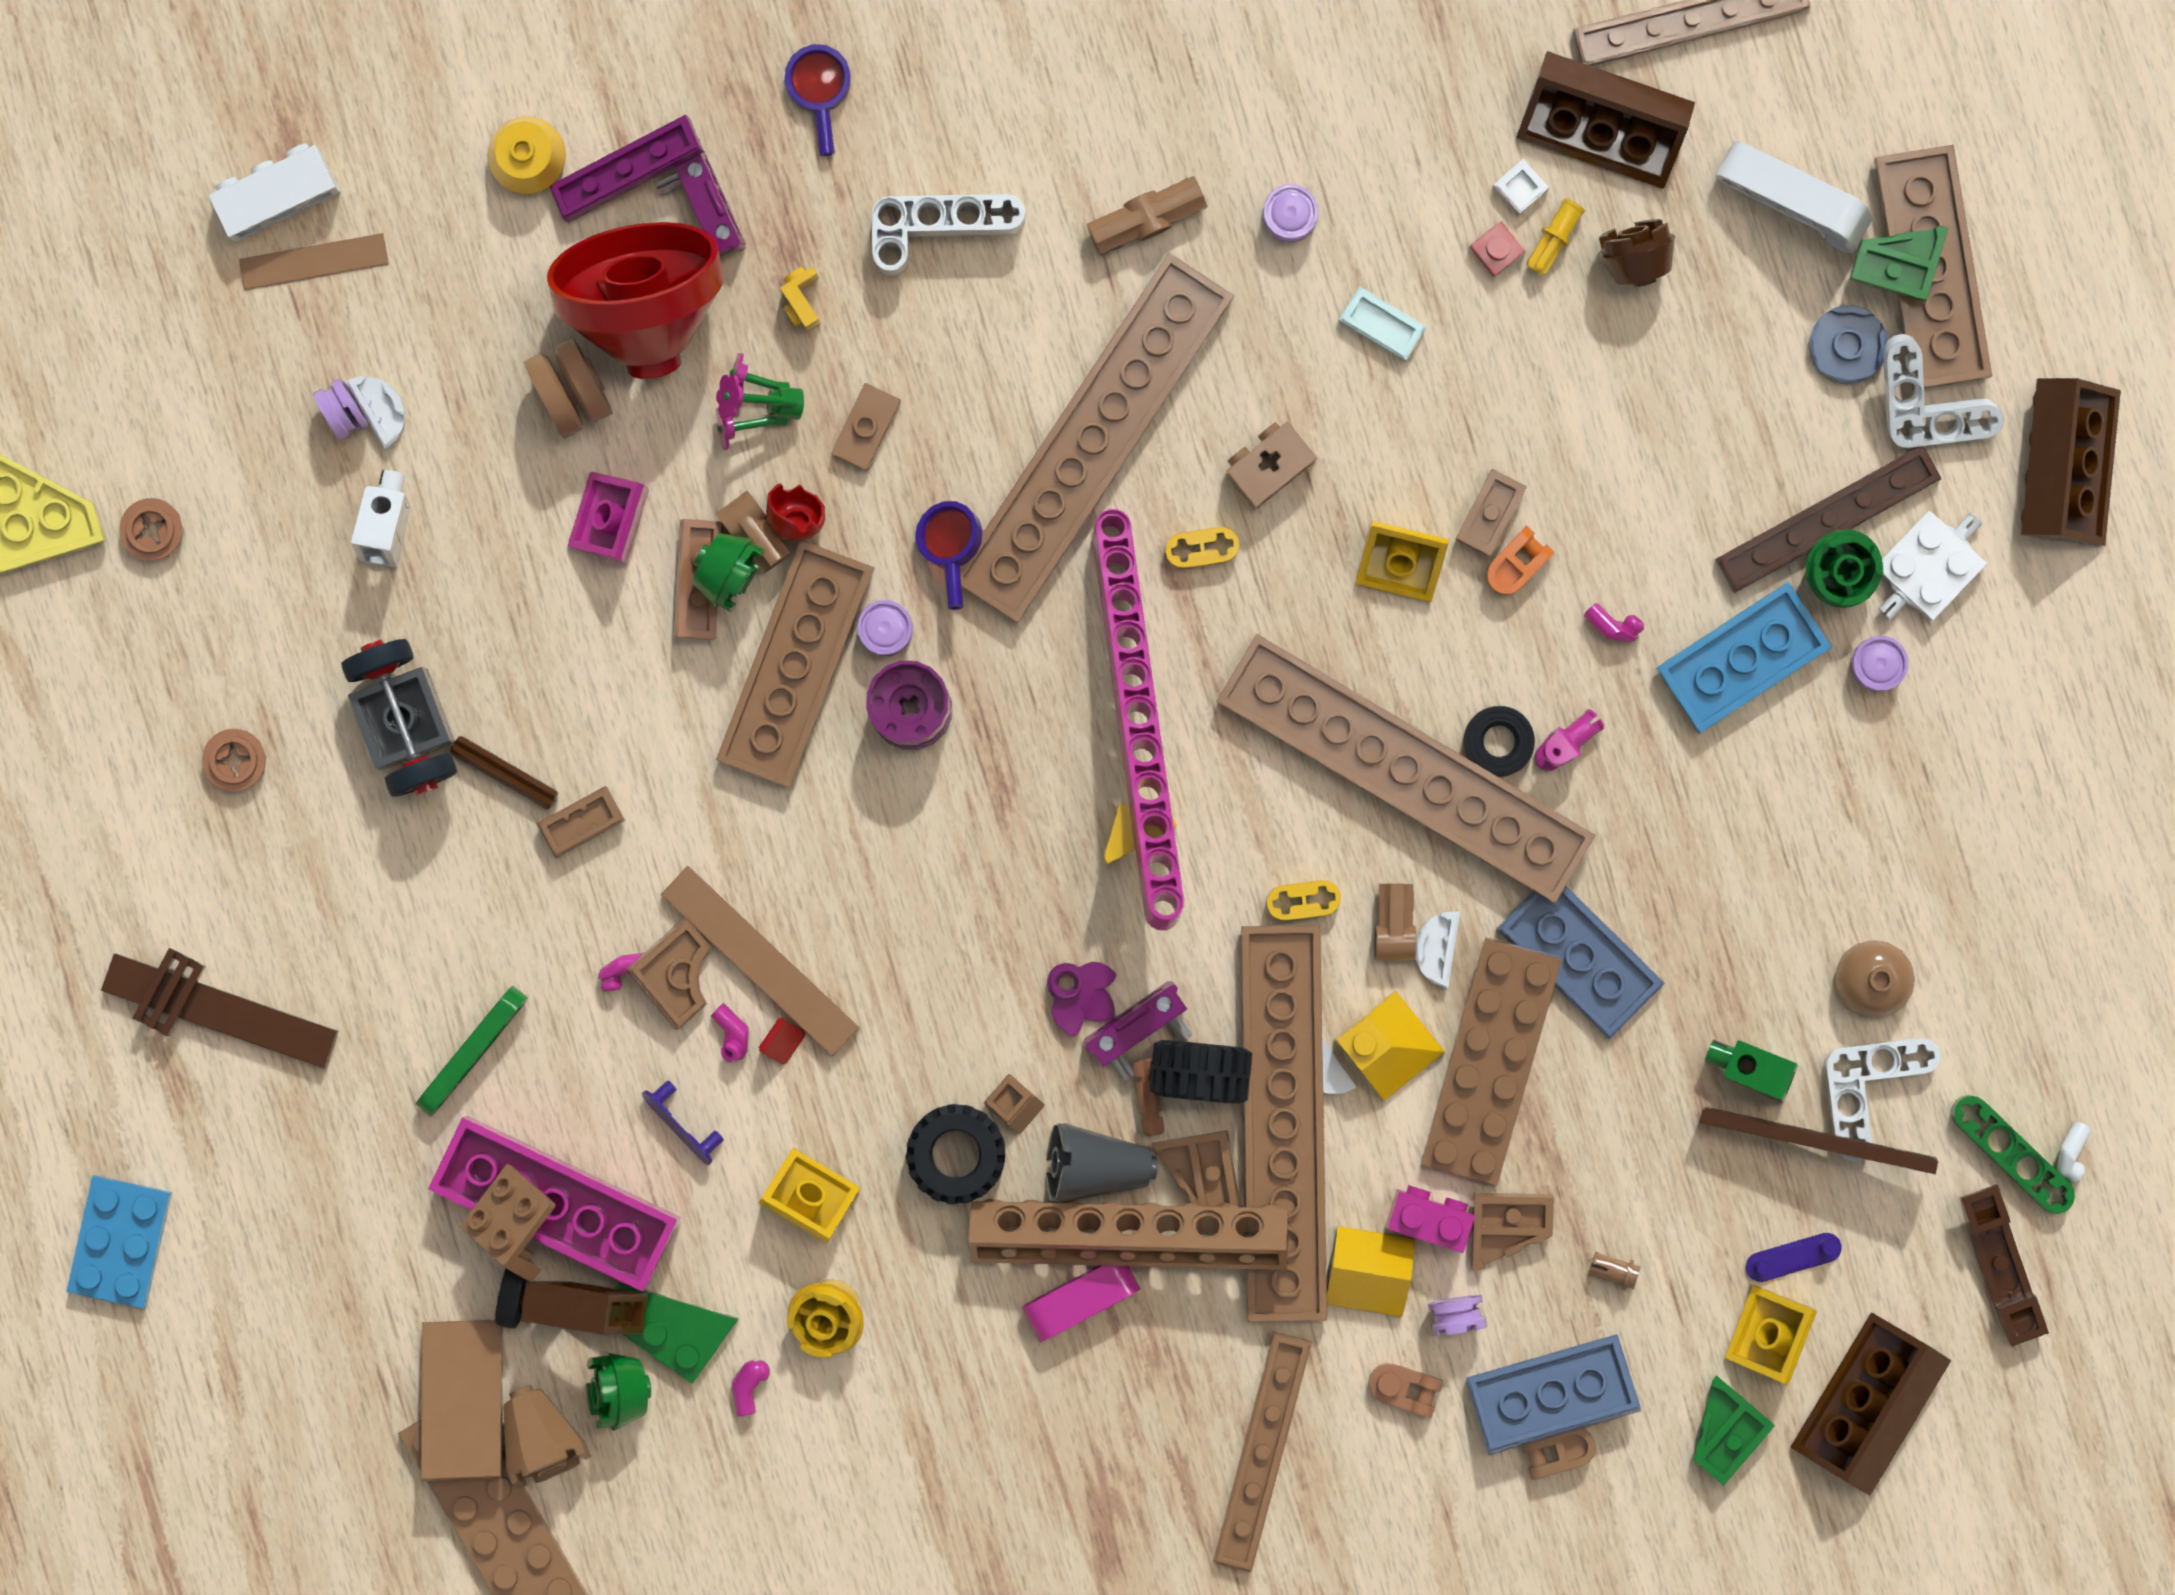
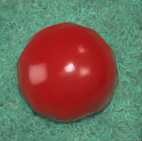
M779 483L768 493L766 521L771 530L782 539L791 541L810 539L818 534L824 526L825 506L817 495L804 490L802 485H797L791 490H785L782 484Z

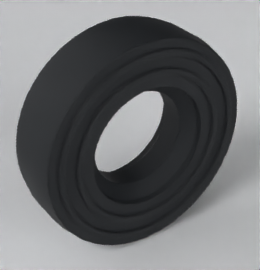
M1507 706L1488 707L1478 712L1468 723L1463 739L1464 750L1470 761L1495 776H1508L1521 770L1530 760L1535 747L1534 731L1530 722L1519 711ZM1494 726H1504L1514 736V747L1506 756H1493L1484 746V736Z
M506 1268L499 1290L495 1323L506 1328H516L522 1316L521 1296L528 1280Z

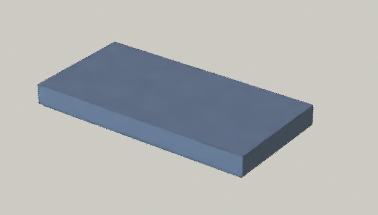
M1567 886L1555 904L1533 891L1496 928L1513 945L1562 958L1555 987L1608 1039H1611L1665 984Z
M1618 1334L1466 1378L1489 1455L1641 1412V1406Z

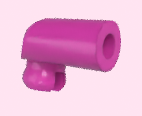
M1598 603L1592 605L1584 614V617L1606 639L1631 643L1639 638L1638 634L1644 630V623L1637 616L1629 615L1625 618L1624 622L1617 621Z
M643 953L621 955L601 968L598 974V979H601V989L604 992L620 990L622 988L620 976L628 975L625 969Z
M751 1360L744 1363L733 1378L732 1392L737 1417L756 1413L753 1390L760 1381H766L770 1376V1369L765 1361L759 1360L755 1362Z

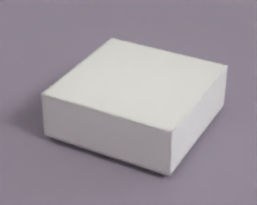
M1524 159L1493 185L1494 189L1518 215L1523 213L1549 189Z

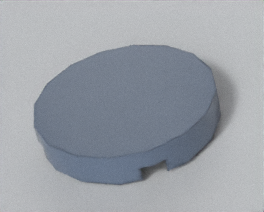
M1855 305L1838 306L1823 314L1813 326L1808 342L1810 358L1817 371L1827 379L1841 384L1860 383L1874 375L1884 363L1883 351L1888 339L1883 324L1868 309Z

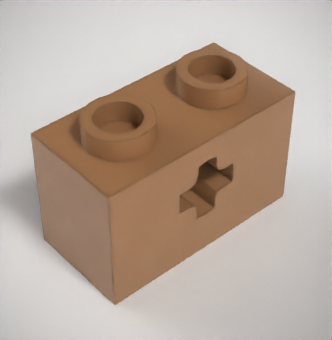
M1288 421L1281 427L1276 422L1258 436L1261 440L1259 445L1250 452L1246 447H1243L1227 461L1231 467L1226 470V476L1254 510L1258 509L1317 460L1316 455ZM1265 454L1268 458L1276 455L1278 460L1275 464L1277 469L1275 472L1270 468L1264 471L1259 468L1262 463L1261 455Z

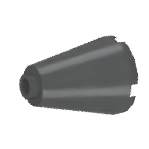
M1066 1123L1054 1125L1047 1149V1160H1051L1052 1172H1046L1047 1191L1051 1201L1065 1202L1144 1188L1149 1185L1150 1180H1155L1158 1168L1157 1157L1151 1156V1151L1148 1147Z

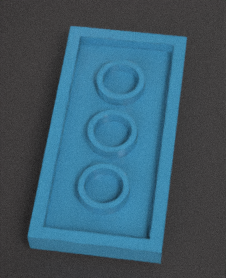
M1788 581L1656 667V670L1699 734L1829 650L1832 646Z

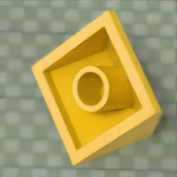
M1372 520L1368 528L1355 584L1432 602L1449 539Z
M1119 804L1104 855L1107 865L1135 850L1129 805ZM1173 819L1174 828H1176L1178 825ZM1148 825L1143 828L1144 832L1151 838H1158L1163 835V831L1156 825Z
M792 1148L759 1203L828 1243L861 1187Z
M1337 1225L1327 1284V1304L1402 1317L1412 1280L1415 1239Z
M1752 1285L1725 1359L1789 1385L1817 1310Z

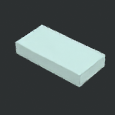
M1360 286L1339 319V322L1403 361L1407 360L1426 329V326Z

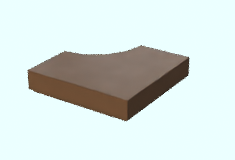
M683 918L625 970L671 1026L678 1030L707 1005L700 991L698 975L703 959L712 948L687 918Z

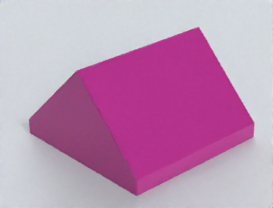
M590 471L567 546L626 564L649 489L644 484Z

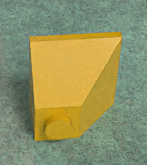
M1396 990L1334 1039L1383 1101L1445 1052Z

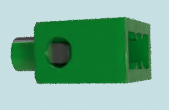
M1713 1039L1705 1058V1062L1725 1069L1724 1079L1783 1103L1798 1069V1064L1739 1040H1737L1733 1048ZM1744 1058L1756 1062V1069L1751 1074L1739 1070V1064Z

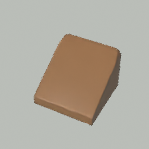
M1010 1074L1004 1078L984 1102L993 1113L1018 1134L1024 1131L1044 1107L1042 1101Z

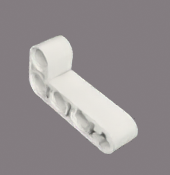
M1739 141L1733 142L1715 174V177L1726 186L1820 231L1822 238L1828 244L1848 254L1854 253L1872 222V216L1868 207L1856 197Z
M1009 194L883 197L875 203L872 209V254L875 266L885 275L895 276L902 273L909 262V237L1015 234L1025 224L1024 204L1019 198ZM991 205V214H1001L1004 212L1005 206H1011L1013 213H1019V216H1013L1012 223L1008 224L1004 223L1002 216H991L992 224L985 225L987 219L985 206ZM966 206H972L980 213L978 220L970 225L963 224L957 218L959 211ZM891 207L899 210L901 219L897 224L886 226L880 222L879 217L884 209ZM926 207H934L940 212V219L934 225H924L918 219L921 210ZM886 247H896L902 252L900 261L895 265H886L880 260V254Z

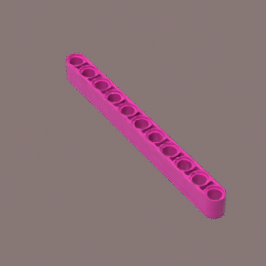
M1111 508L1104 510L1096 519L1092 538L1144 915L1147 923L1152 928L1166 931L1177 925L1184 908V896L1132 528L1129 517L1123 511ZM1108 526L1115 527L1120 531L1121 535L1109 537L1103 533L1102 529ZM1112 563H1118L1126 569V572L1114 574L1110 572L1107 566ZM1117 600H1124L1130 604L1132 609L1125 612L1119 611L1112 603ZM1122 637H1129L1136 642L1137 646L1132 649H1125L1120 646L1117 640ZM1128 674L1136 675L1141 679L1142 684L1130 686L1123 681L1122 677ZM1140 712L1146 716L1147 722L1135 724L1128 718V714ZM1138 749H1144L1152 755L1153 759L1148 762H1141L1134 757L1133 752ZM1143 787H1150L1157 792L1158 797L1153 800H1146L1141 797L1138 790ZM1148 825H1156L1160 827L1164 835L1159 838H1151L1144 832L1143 828ZM1153 863H1161L1167 867L1169 874L1163 877L1156 876L1150 871L1149 866ZM1159 901H1166L1173 906L1175 912L1170 915H1162L1157 912L1154 904Z

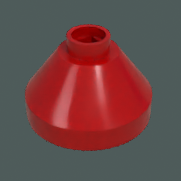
M672 222L634 224L598 233L574 244L561 253L553 261L547 272L548 287L556 316L617 362L625 364L628 373L632 377L639 379L659 378L674 372L680 367L682 363L680 353L687 348L724 281L716 240L708 232L698 227Z

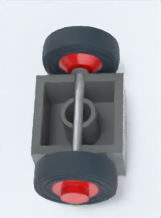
M398 639L383 643V640H378L360 647L361 652L345 659L341 665L348 682L377 679V684L348 695L375 769L383 771L403 762H408L401 769L385 777L387 789L392 797L412 792L419 796L437 789V783L457 773L454 760L450 754H441L434 757L421 756L451 745L455 739L428 669L419 667L392 677L391 673L396 668L405 665L414 658L407 639Z

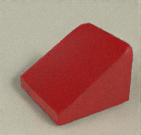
M784 1017L778 1018L758 1047L759 1051L781 1064H786L804 1039L805 1032Z

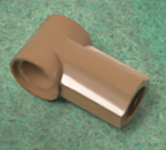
M748 490L716 513L731 535L753 539V544L765 550L762 557H754L753 559L763 573L777 566L791 554L780 538L771 530L766 521L765 513Z
M1379 884L1378 925L1375 926L1374 941L1375 960L1415 961L1416 927L1413 926V884Z

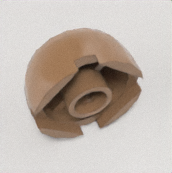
M1870 940L1855 944L1844 952L1837 966L1834 977L1837 996L1847 1009L1861 1017L1879 1019L1891 1016L1906 1005L1913 993L1915 976L1912 964L1902 950L1889 942Z

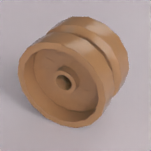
M573 336L555 345L554 353L562 368L561 371L557 372L548 356L542 353L524 361L525 368L542 402L564 439L581 431L583 427L582 419L575 405L580 403L588 418L594 422H598L613 414V410L603 392L605 387L589 357L585 358Z

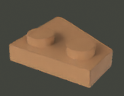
M1228 1130L1151 1143L1153 1151L1166 1164L1172 1173L1171 1176L1179 1187L1184 1189L1192 1204L1200 1207H1220L1225 1204L1241 1207Z
M1473 1193V1214L1475 1218L1472 1227V1270L1479 1271L1485 1268L1484 1265L1505 1255L1509 1257L1520 1252L1523 1247L1529 1244H1537L1552 1237L1553 1194Z

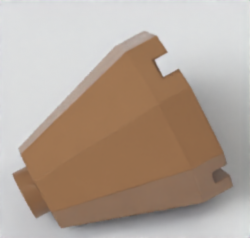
M525 1386L509 1394L511 1400L505 1403L503 1407L506 1470L512 1485L518 1488L528 1486L525 1478L531 1476L534 1477L536 1483L546 1481L577 1467L580 1464L578 1456L584 1460L591 1457L586 1441L543 1390H533L532 1386Z

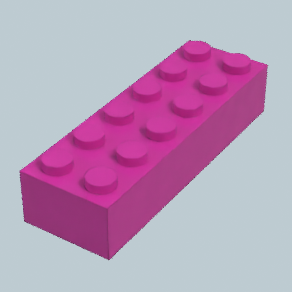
M470 1116L462 1117L429 1185V1190L472 1210L505 1165L510 1164L555 1203V1208L531 1239L642 1292L648 1288L681 1219L680 1216Z

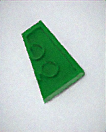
M620 1282L616 1286V1289L648 1294L644 1332L623 1335L692 1384L739 1319L705 1309L701 1306L668 1298L648 1290L642 1292L625 1283Z

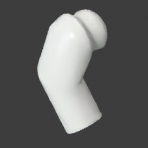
M2074 1122L2060 1148L2056 1168L2071 1183L2078 1182L2085 1172L2084 1165L2076 1160L2091 1133V1129L2080 1122Z

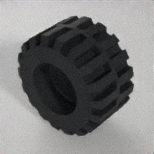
M1172 1040L1155 1042L1149 1091L1157 1096L1233 1104L1248 1101L1252 1052L1241 1047Z
M948 1104L932 1110L916 1124L906 1146V1164H908L909 1174L918 1185V1188L923 1193L925 1192L931 1196V1199L953 1205L973 1202V1200L987 1194L998 1181L1003 1171L1006 1156L1005 1142L999 1127L986 1113L969 1105ZM954 1130L963 1131L971 1135L977 1142L980 1152L979 1161L975 1169L966 1176L956 1178L949 1177L940 1172L932 1156L933 1147L937 1139L944 1133Z

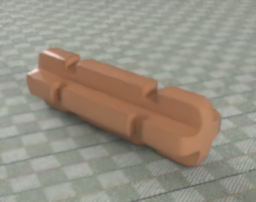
M1152 1059L1135 1060L1132 1066L1134 1077L1138 1079V1083L1135 1084L1140 1114L1144 1115V1120H1142L1143 1133L1145 1136L1162 1134L1165 1129L1163 1117L1159 1116L1161 1111L1159 1096L1149 1091Z

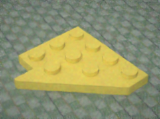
M0 454V574L107 542L94 503Z

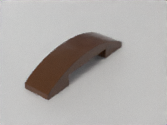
M1996 1184L1959 1197L1979 1267L2010 1345L2015 1346L2048 1334L2049 1331L2037 1296L2032 1292L2009 1226L2011 1221L1999 1186Z

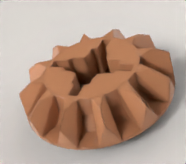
M156 498L142 499L129 506L124 512L119 526L120 538L127 551L133 556L146 561H155L169 557L180 546L181 536L184 531L180 514L169 503ZM144 515L154 524L166 521L162 528L158 530V539L161 543H158L150 536L137 538L147 529L146 521L143 518Z
M226 729L217 733L208 741L203 752L202 764L206 776L215 786L226 791H242L254 786L264 773L267 756L261 741L248 731ZM232 743H234V748L237 750L238 755L250 757V760H245V763L239 764L238 777H236V772L233 771L232 766L223 763L219 764L218 762L231 756V750H233Z

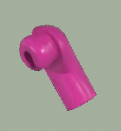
M723 1003L710 1017L725 1031L721 1056L725 1061L734 1063L743 1059L748 1051L749 1028Z

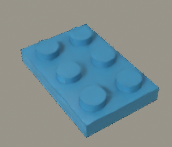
M92 1176L66 1292L138 1308H146L172 1192L102 1176Z

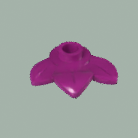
M1093 961L1080 967L1071 963H1062L1050 971L1047 978V987L1050 994L1054 997L1052 1016L1066 1034L1073 1037L1076 1036L1081 1029L1084 1018L1099 1022L1114 1019V1003L1105 988L1111 985L1117 974L1104 963ZM1064 975H1070L1074 979V986L1070 990H1063L1059 986V979Z

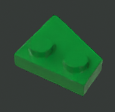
M1939 226L1929 230L1911 231L1889 237L1862 240L1857 250L1849 280L1922 302L1927 301L1948 227Z
M1716 1375L1712 1381L1693 1460L1724 1486L1775 1425Z

